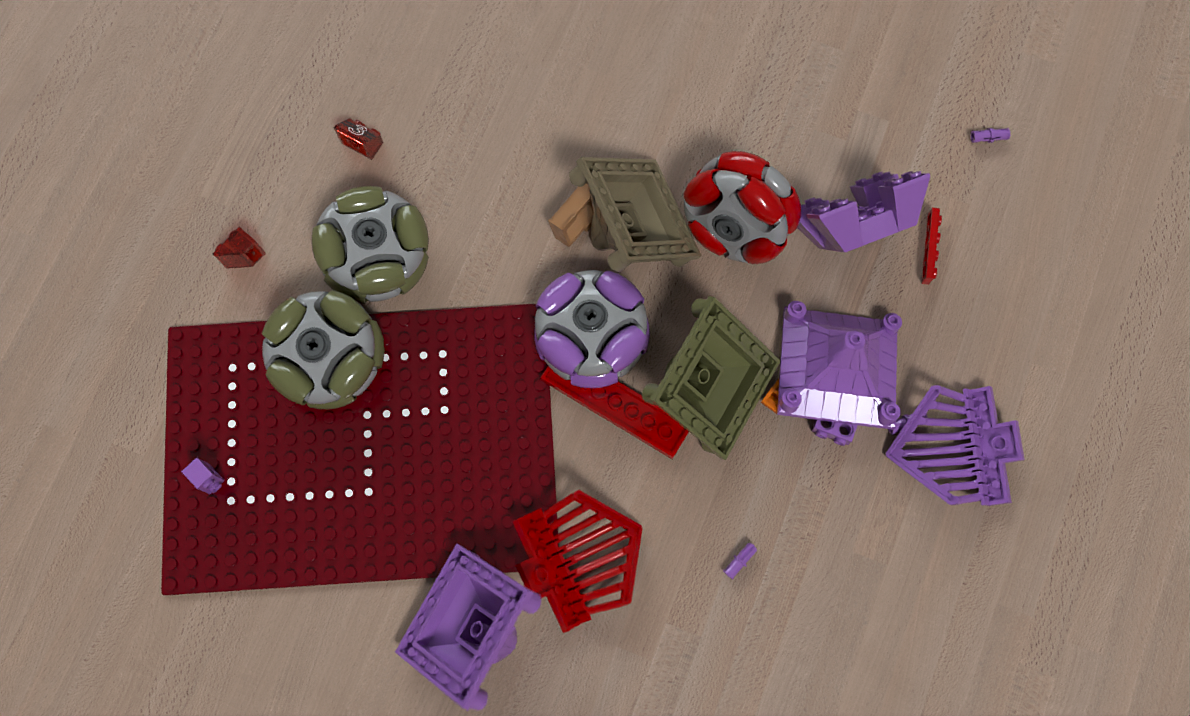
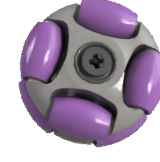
M587 270L573 274L566 273L558 277L545 288L536 303L538 310L535 315L534 337L539 357L545 360L547 365L557 375L565 380H571V385L581 388H602L617 383L618 377H623L631 371L648 348L650 328L642 294L627 278L612 271L604 273L603 271Z

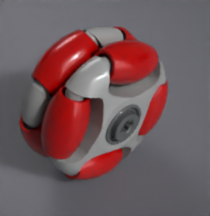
M744 151L724 152L722 155L706 163L687 184L684 191V212L687 221H689L688 227L692 235L710 252L719 256L724 254L725 258L734 261L762 264L775 259L786 247L787 236L797 229L801 219V203L795 188L790 185L773 166L770 167L768 161L753 153Z

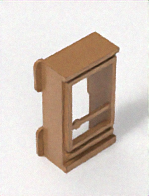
M588 183L582 187L578 186L553 215L552 220H548L555 238L568 247L573 244L583 231L587 232L592 225L594 211Z

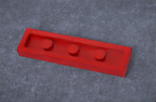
M932 207L927 216L921 284L929 285L937 276L935 261L939 257V250H936L941 235L938 233V226L940 227L942 222V215H939L940 208Z

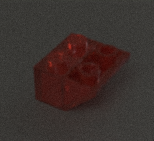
M240 227L232 231L224 243L219 244L213 253L215 258L226 269L253 267L266 254L259 244Z

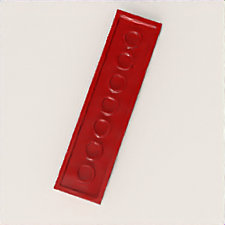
M549 366L540 377V380L670 459L674 458L689 434L687 429L660 407L645 402L642 395L620 382L602 388H581L571 385V380H565Z

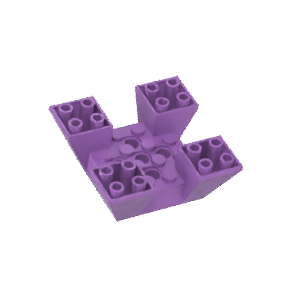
M909 171L901 174L902 178H899L898 174L879 172L873 174L870 179L866 180L864 178L855 181L856 185L850 187L856 201L841 200L839 198L829 202V200L815 199V197L805 200V204L801 205V219L797 229L819 249L846 253L917 225L930 174L921 173V171L914 173Z

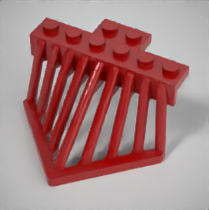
M581 490L569 494L544 512L540 508L512 521L529 559L515 565L526 588L538 593L541 599L547 597L563 633L592 620L591 614L620 608L632 602L643 530L640 524ZM573 501L581 504L548 524L547 519ZM589 509L596 512V514L553 536L552 532ZM604 518L611 521L561 547L558 546V543ZM618 527L626 529L566 559L563 557V554ZM629 538L627 546L571 571L569 570V566ZM627 555L625 564L575 583L574 579L578 576ZM624 573L622 582L586 594H580L579 592L583 588ZM621 591L620 599L590 607H587L584 603Z

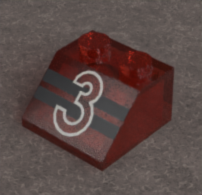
M349 118L334 126L341 144L371 160L383 144L381 134L373 128L371 130L368 129L359 120L354 121Z

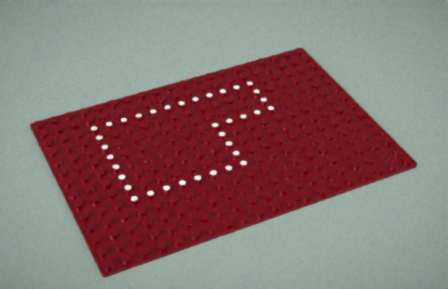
M536 303L369 314L373 321H377L384 339L385 351L382 368L377 369L378 372L374 380L363 393L357 396L356 401L335 409H315L308 407L307 404H297L285 398L271 385L266 377L267 370L264 365L262 352L263 340L265 339L262 332L267 321L170 327L168 329L162 595L437 578L456 544L479 555L482 560L502 573L518 572L515 565L529 559L512 521L540 508L544 512L557 503L550 386L540 380L548 365L545 360L539 357L534 337L535 315L538 310ZM199 458L210 464L225 481L221 484L222 486L218 491L208 494L197 489L181 471L194 459ZM557 513L547 519L548 524L558 519ZM558 528L552 532L553 536L558 534Z

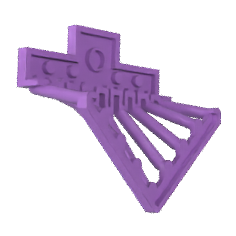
M939 385L931 386L886 452L887 458L949 505L981 501V505L984 506L1012 503L1005 463L1025 460L1018 421L998 424L991 386L972 390L965 388L963 389V394ZM941 394L964 402L965 406L947 404L935 400ZM929 409H937L967 415V419L925 418L924 416ZM918 425L969 428L966 431L953 433H913ZM971 440V443L954 446L902 449L906 442ZM973 452L971 456L913 461H907L903 458ZM975 464V467L969 469L923 473L918 469ZM977 476L976 480L939 485L934 481L938 479ZM979 488L978 493L963 496H954L949 492Z

